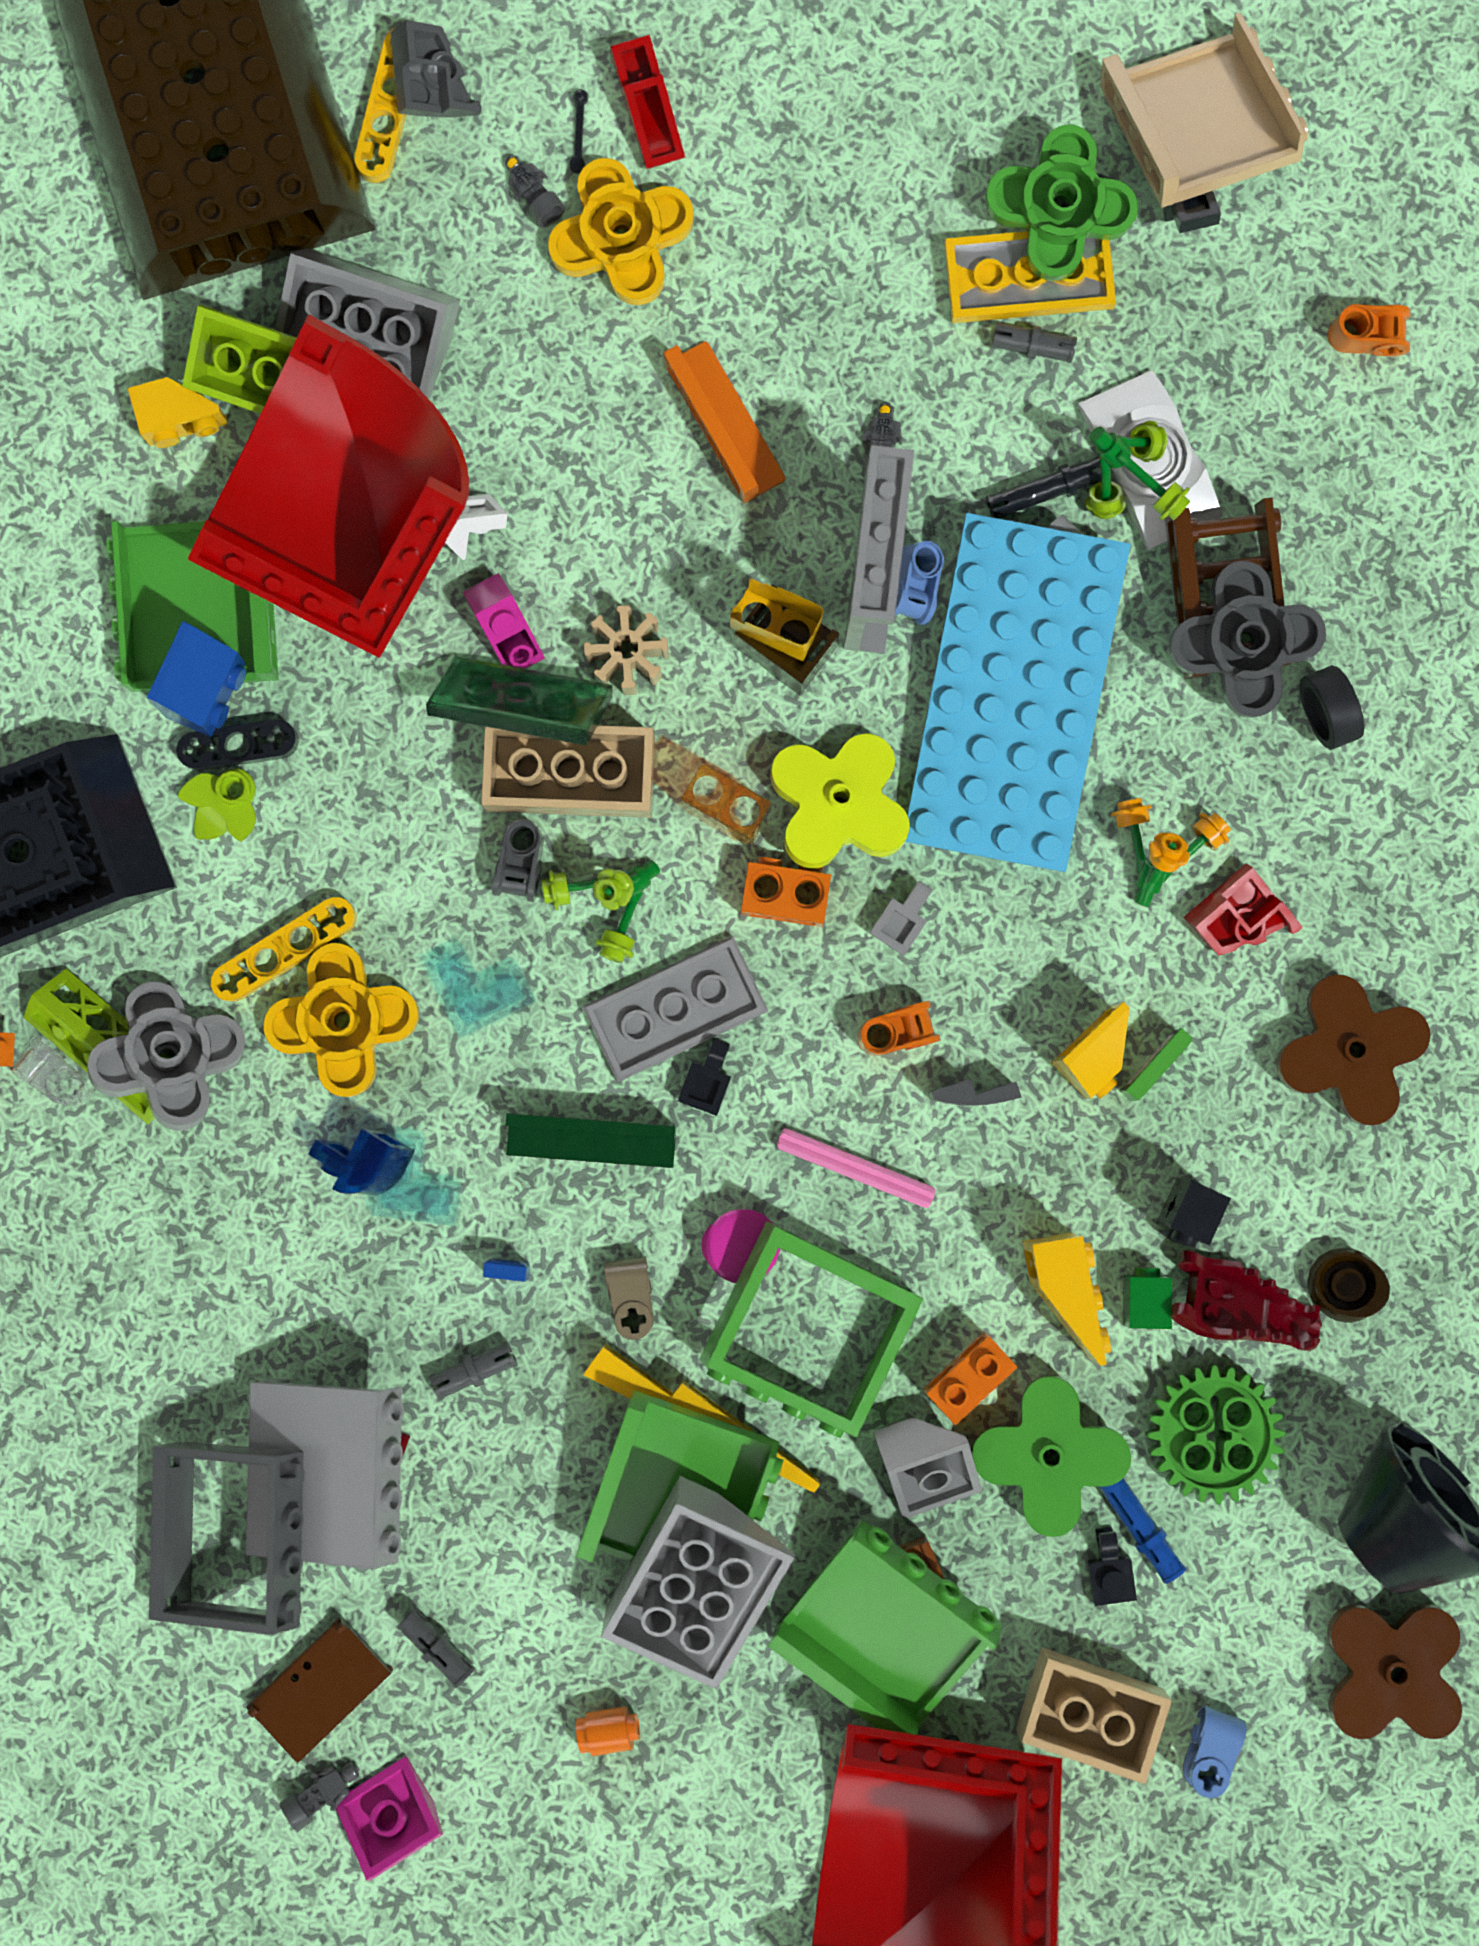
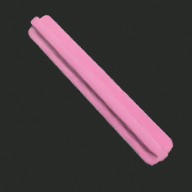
M783 1129L777 1142L779 1150L924 1208H929L933 1201L935 1188L790 1129Z

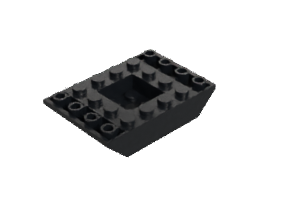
M118 734L65 742L0 768V957L178 888ZM24 840L29 846V855L25 861L14 863L10 858V848L15 842Z

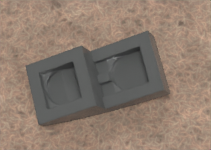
M971 1078L928 1092L932 1101L958 1106L989 1105L1022 1097L1017 1081L976 1094Z

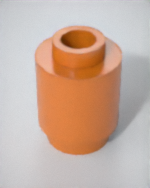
M628 1706L586 1712L585 1717L577 1718L576 1738L580 1753H590L593 1757L633 1750L634 1741L640 1740V1724L637 1713L630 1714Z

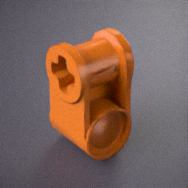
M1350 305L1330 325L1327 334L1328 341L1334 349L1343 353L1374 354L1376 356H1401L1407 354L1410 351V343L1406 341V320L1410 318L1411 309L1404 305ZM1344 323L1353 325L1358 335H1352L1347 332Z
M930 1001L899 1008L892 1013L877 1016L866 1021L859 1028L857 1034V1041L861 1050L871 1056H881L941 1041L940 1035L934 1033L928 1011L931 1007ZM878 1025L886 1030L888 1041L883 1048H876L869 1044L867 1032L871 1026Z

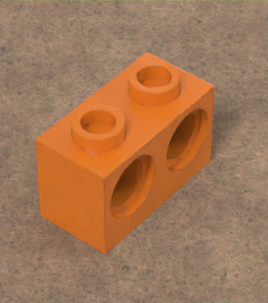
M758 857L757 863L748 862L741 915L823 928L831 874L823 873L824 867L806 868L799 865L798 869L782 867V860L768 857ZM764 877L773 879L778 886L777 893L768 899L759 897L754 891L755 883ZM802 884L815 886L819 893L818 900L811 905L800 903L795 896L797 887Z
M983 1332L934 1377L923 1390L956 1426L1018 1367L992 1338Z

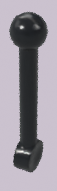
M578 89L573 94V101L576 103L574 157L571 158L569 167L576 174H579L585 167V161L582 158L584 105L588 102L589 95L583 89Z

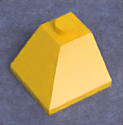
M1125 1002L1110 1006L1051 1062L1085 1099H1091L1095 1095L1101 1099L1118 1083L1114 1076L1122 1070L1130 1009Z

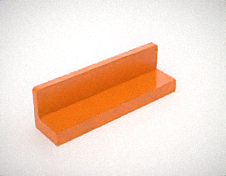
M706 341L684 353L681 352L678 345L663 352L664 365L743 503L745 504L785 481L784 473L709 343Z

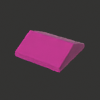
M407 1756L351 1790L336 1809L366 1881L373 1880L443 1835L434 1800Z

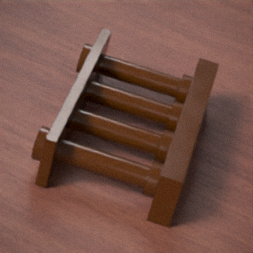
M1272 497L1264 498L1254 504L1255 515L1197 522L1196 518H1191L1189 507L1185 508L1174 521L1169 516L1165 518L1177 626L1187 619L1213 614V604H1206L1205 601H1200L1199 585L1203 584V580L1214 579L1223 568L1239 561H1249L1263 568L1271 581L1273 603L1278 606H1285L1277 533L1281 530V515L1279 509L1273 507ZM1257 531L1260 556L1202 563L1200 559H1195L1194 543H1198L1199 538ZM1251 641L1241 642L1245 648H1249L1251 645ZM1183 672V674H1184V680H1185V679L1200 678V677L1209 675V674L1192 675V674H1188V673Z

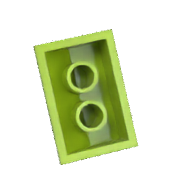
M198 305L182 387L261 414L297 338L230 314Z

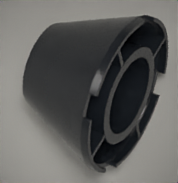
M1390 1422L1382 1429L1338 1517V1525L1344 1540L1364 1568L1384 1587L1397 1594L1479 1576V1506L1465 1489L1471 1482L1436 1445L1417 1430L1404 1423H1400L1395 1428L1393 1427L1395 1424Z

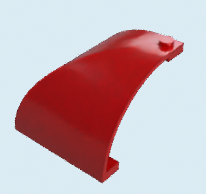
M308 314L247 443L208 520L206 519L187 560L380 658L466 507L469 495V474L461 446L447 421L435 405L403 373L368 347Z
M847 1724L830 1805L817 1894L812 1946H1058L1062 1758Z

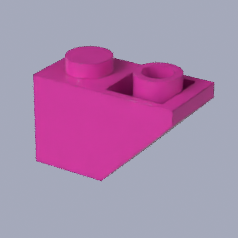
M499 573L462 592L509 678L545 659L516 601Z

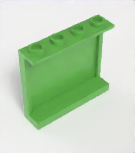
M111 521L112 535L107 536L106 546L110 560H114V575L109 577V590L112 599L116 600L117 616L112 617V633L114 639L119 641L120 656L115 657L114 670L117 680L131 692L150 691L182 621L196 627L239 653L246 663L244 666L246 668V676L243 683L279 680L274 604L187 560L205 521L124 528L118 521Z
M634 1390L576 1557L592 1562L596 1550L632 1562L680 1476L719 1493L753 1521L754 1519L762 1521L770 1498L763 1495L767 1482L776 1484L783 1463V1459L776 1457L780 1441Z
M862 1520L777 1624L768 1647L875 1728L917 1735L920 1724L987 1647L992 1650L997 1647L1002 1623L997 1620L996 1616L988 1608L978 1606L964 1596L959 1587L952 1581L942 1579L928 1569L925 1562L919 1556L907 1553L892 1542V1539L884 1530L879 1527H872Z

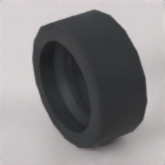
M1331 665L1308 674L1300 680L1299 691L1304 711L1314 734L1325 748L1333 750L1358 740L1364 735L1365 725L1360 702L1352 684L1339 667Z

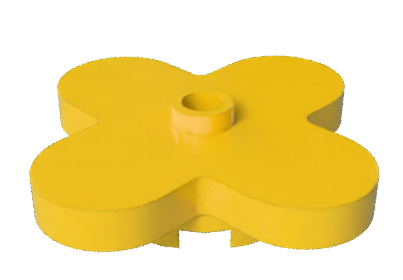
M610 158L593 160L582 169L578 177L577 188L583 207L582 214L561 221L554 227L549 236L548 249L551 261L558 271L570 277H583L603 270L607 273L614 293L623 302L631 305L650 303L660 295L665 284L664 266L659 250L680 243L689 235L694 223L692 203L683 191L672 186H660L641 192L635 189L631 175L622 163ZM619 229L627 230V232L623 234L615 233Z
M331 943L317 949L309 959L307 965L309 992L305 996L285 998L273 1004L265 1015L263 1029L269 1044L282 1053L292 1055L315 1053L318 1076L322 1085L334 1095L354 1097L368 1090L375 1080L377 1072L375 1047L379 1044L399 1042L408 1038L415 1031L419 1023L420 1011L415 998L408 991L400 987L380 986L369 988L365 964L360 954L347 945ZM341 1013H347L350 1016L349 1025L341 1029L336 1024V1018Z

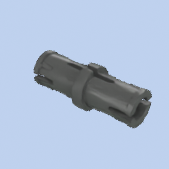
M997 321L991 348L1027 354L1028 359L1035 360L1036 356L1072 363L1077 337L1041 331L1042 327L1033 325L1032 329L1002 324Z
M505 1341L503 1344L475 1357L473 1354H469L463 1357V1362L436 1374H431L429 1377L432 1386L447 1380L450 1381L449 1384L434 1390L438 1399L443 1400L445 1397L471 1385L479 1387L484 1384V1379L518 1366L515 1355L497 1361V1358L512 1352L509 1342Z
M417 1607L396 1627L423 1653L420 1658L426 1664L430 1661L453 1684L455 1689L474 1671L475 1667L449 1643L450 1636L446 1632L441 1635L419 1612Z

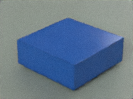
M491 1258L484 1262L483 1277L526 1282L529 1280L530 1265H528V1262Z

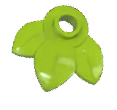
M229 769L222 772L219 776L201 773L186 782L178 793L179 799L187 804L198 807L194 822V835L198 840L216 839L229 831L236 840L242 842L251 834L255 827L256 813L252 801L256 795V784L254 779L241 769ZM233 783H240L243 790L238 797H231L229 794V787Z

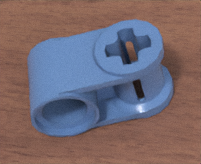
M922 541L903 546L895 616L901 614L911 617L919 625L928 624L937 607V592L944 565V556L940 547L934 542ZM915 556L918 557L919 568L916 565Z
M1202 1706L1197 1714V1717L1201 1719L1198 1725L1194 1724L1192 1739L1183 1762L1182 1771L1186 1781L1198 1794L1205 1798H1216L1222 1795L1229 1786L1237 1756L1244 1744L1247 1727L1245 1720ZM1210 1767L1214 1771L1212 1777L1205 1776L1201 1780L1198 1776L1200 1770L1208 1771Z

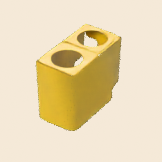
M749 578V587L730 614V628L804 661L821 624L823 608L782 588H775L767 583L762 584ZM759 602L769 608L772 618L766 629L759 628L748 622L743 624L742 612L747 605ZM782 606L787 607L789 609H785L782 611ZM790 620L804 622L810 631L808 642L804 645H799L780 637L782 626Z

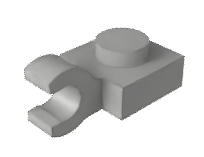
M918 881L903 905L892 898L869 934L902 956H905L927 922L917 913L933 889Z

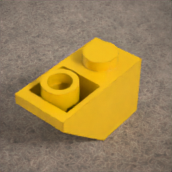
M168 377L127 388L140 435L150 446L155 445L157 448L172 447L180 442L179 438L191 434H195L198 437L210 436L217 433L220 426L228 424L227 417L218 404L190 389L182 387L181 384Z

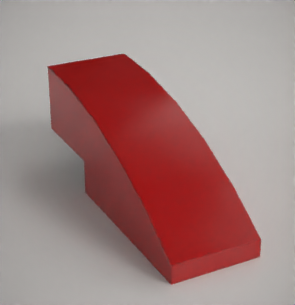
M650 35L610 46L611 59L646 170L684 159L685 153Z

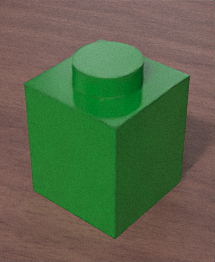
M1135 1267V1275H1123V1326L1133 1329H1172V1278L1160 1275V1268Z

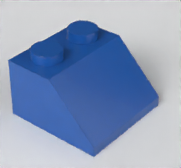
M182 621L147 695V699L165 718L212 737L215 728H221L226 721L229 712L227 702L233 690L238 691L245 680L246 668L244 666L246 663L235 650Z

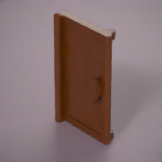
M339 1617L246 1706L248 1709L247 1713L250 1717H255L298 1764L392 1673L393 1668L391 1665H385L346 1621Z

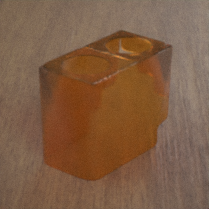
M704 763L698 768L681 798V803L687 813L732 840L746 845L753 843L757 837L764 817L772 805L771 801ZM709 776L722 784V796L715 804L703 805L695 799L693 786L700 777ZM739 797H750L759 806L758 819L749 826H740L730 817V806Z

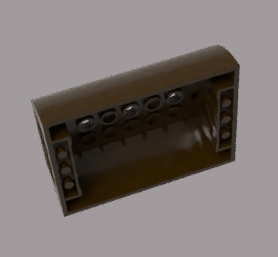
M52 0L143 300L290 256V253L306 248L311 250L376 230L305 0H179L177 4L166 7L164 4L178 0ZM191 68H201L205 71L202 80L196 84L184 82V75ZM224 145L228 147V154L222 161L212 162L207 159L208 151L213 146Z

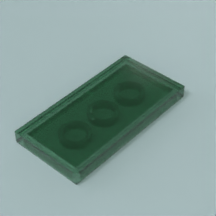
M455 656L427 701L426 710L427 716L587 746L613 697V687L610 684Z

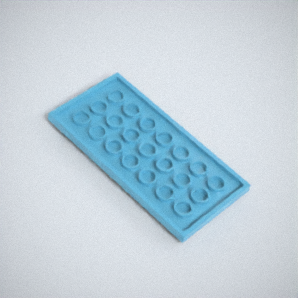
M966 513L907 816L910 829L905 842L1066 872L1130 543Z

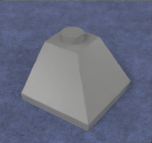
M916 1418L894 1422L882 1429L873 1431L903 1520L982 1492L970 1446L965 1435Z

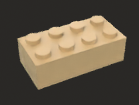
M485 721L481 805L487 812L652 818L655 753L654 729L652 727Z

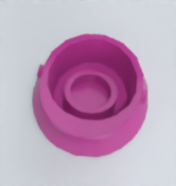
M751 1209L729 1211L720 1216L706 1229L702 1237V1254L717 1275L731 1283H736L766 1221L772 1224L773 1222L764 1214ZM779 1247L766 1274L772 1269V1267L776 1263V1260L780 1253Z

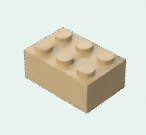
M1041 1647L1016 1725V1732L1022 1743L1146 1784L1172 1700L1161 1687Z

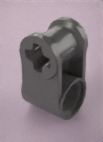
M525 819L516 820L506 827L503 834L500 856L494 873L492 894L494 896L506 893L524 896L528 902H535L541 873L540 863L544 836L541 830L532 822ZM529 829L534 834L533 845L525 851L517 850L513 844L515 834L519 830ZM513 878L525 880V883L508 881V879Z

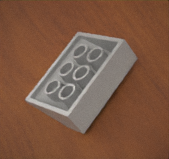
M306 248L290 253L275 330L297 338L309 314L348 335L384 358L413 382L430 400L452 338L460 299Z
M680 1476L606 1606L601 1637L717 1689L794 1560L795 1553L719 1493Z

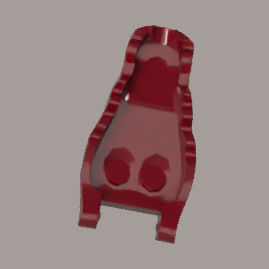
M1183 1250L1179 1254L1178 1267L1189 1274L1186 1302L1174 1303L1172 1305L1171 1318L1182 1327L1199 1336L1215 1340H1252L1279 1343L1309 1352L1318 1346L1320 1342V1329L1322 1327L1319 1305H1304L1298 1302L1297 1299L1289 1298L1288 1289L1278 1287L1274 1279H1261L1257 1269L1245 1268L1241 1262L1208 1258L1188 1250Z

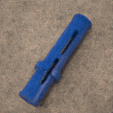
M1124 1478L1110 1486H1098L1136 1541L1134 1544L1135 1548L1140 1554H1145L1162 1582L1168 1584L1180 1577L1185 1572L1186 1567L1165 1539L1167 1534L1164 1529L1156 1526Z

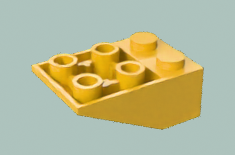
M1075 1233L1022 1241L1029 1283L1085 1355L1100 1366L1107 1365L1105 1354L1111 1353V1344L1107 1328H1101L1098 1320L1097 1311L1103 1310V1301L1099 1285H1093L1091 1282L1089 1268L1095 1267V1257L1091 1243H1085L1083 1236Z

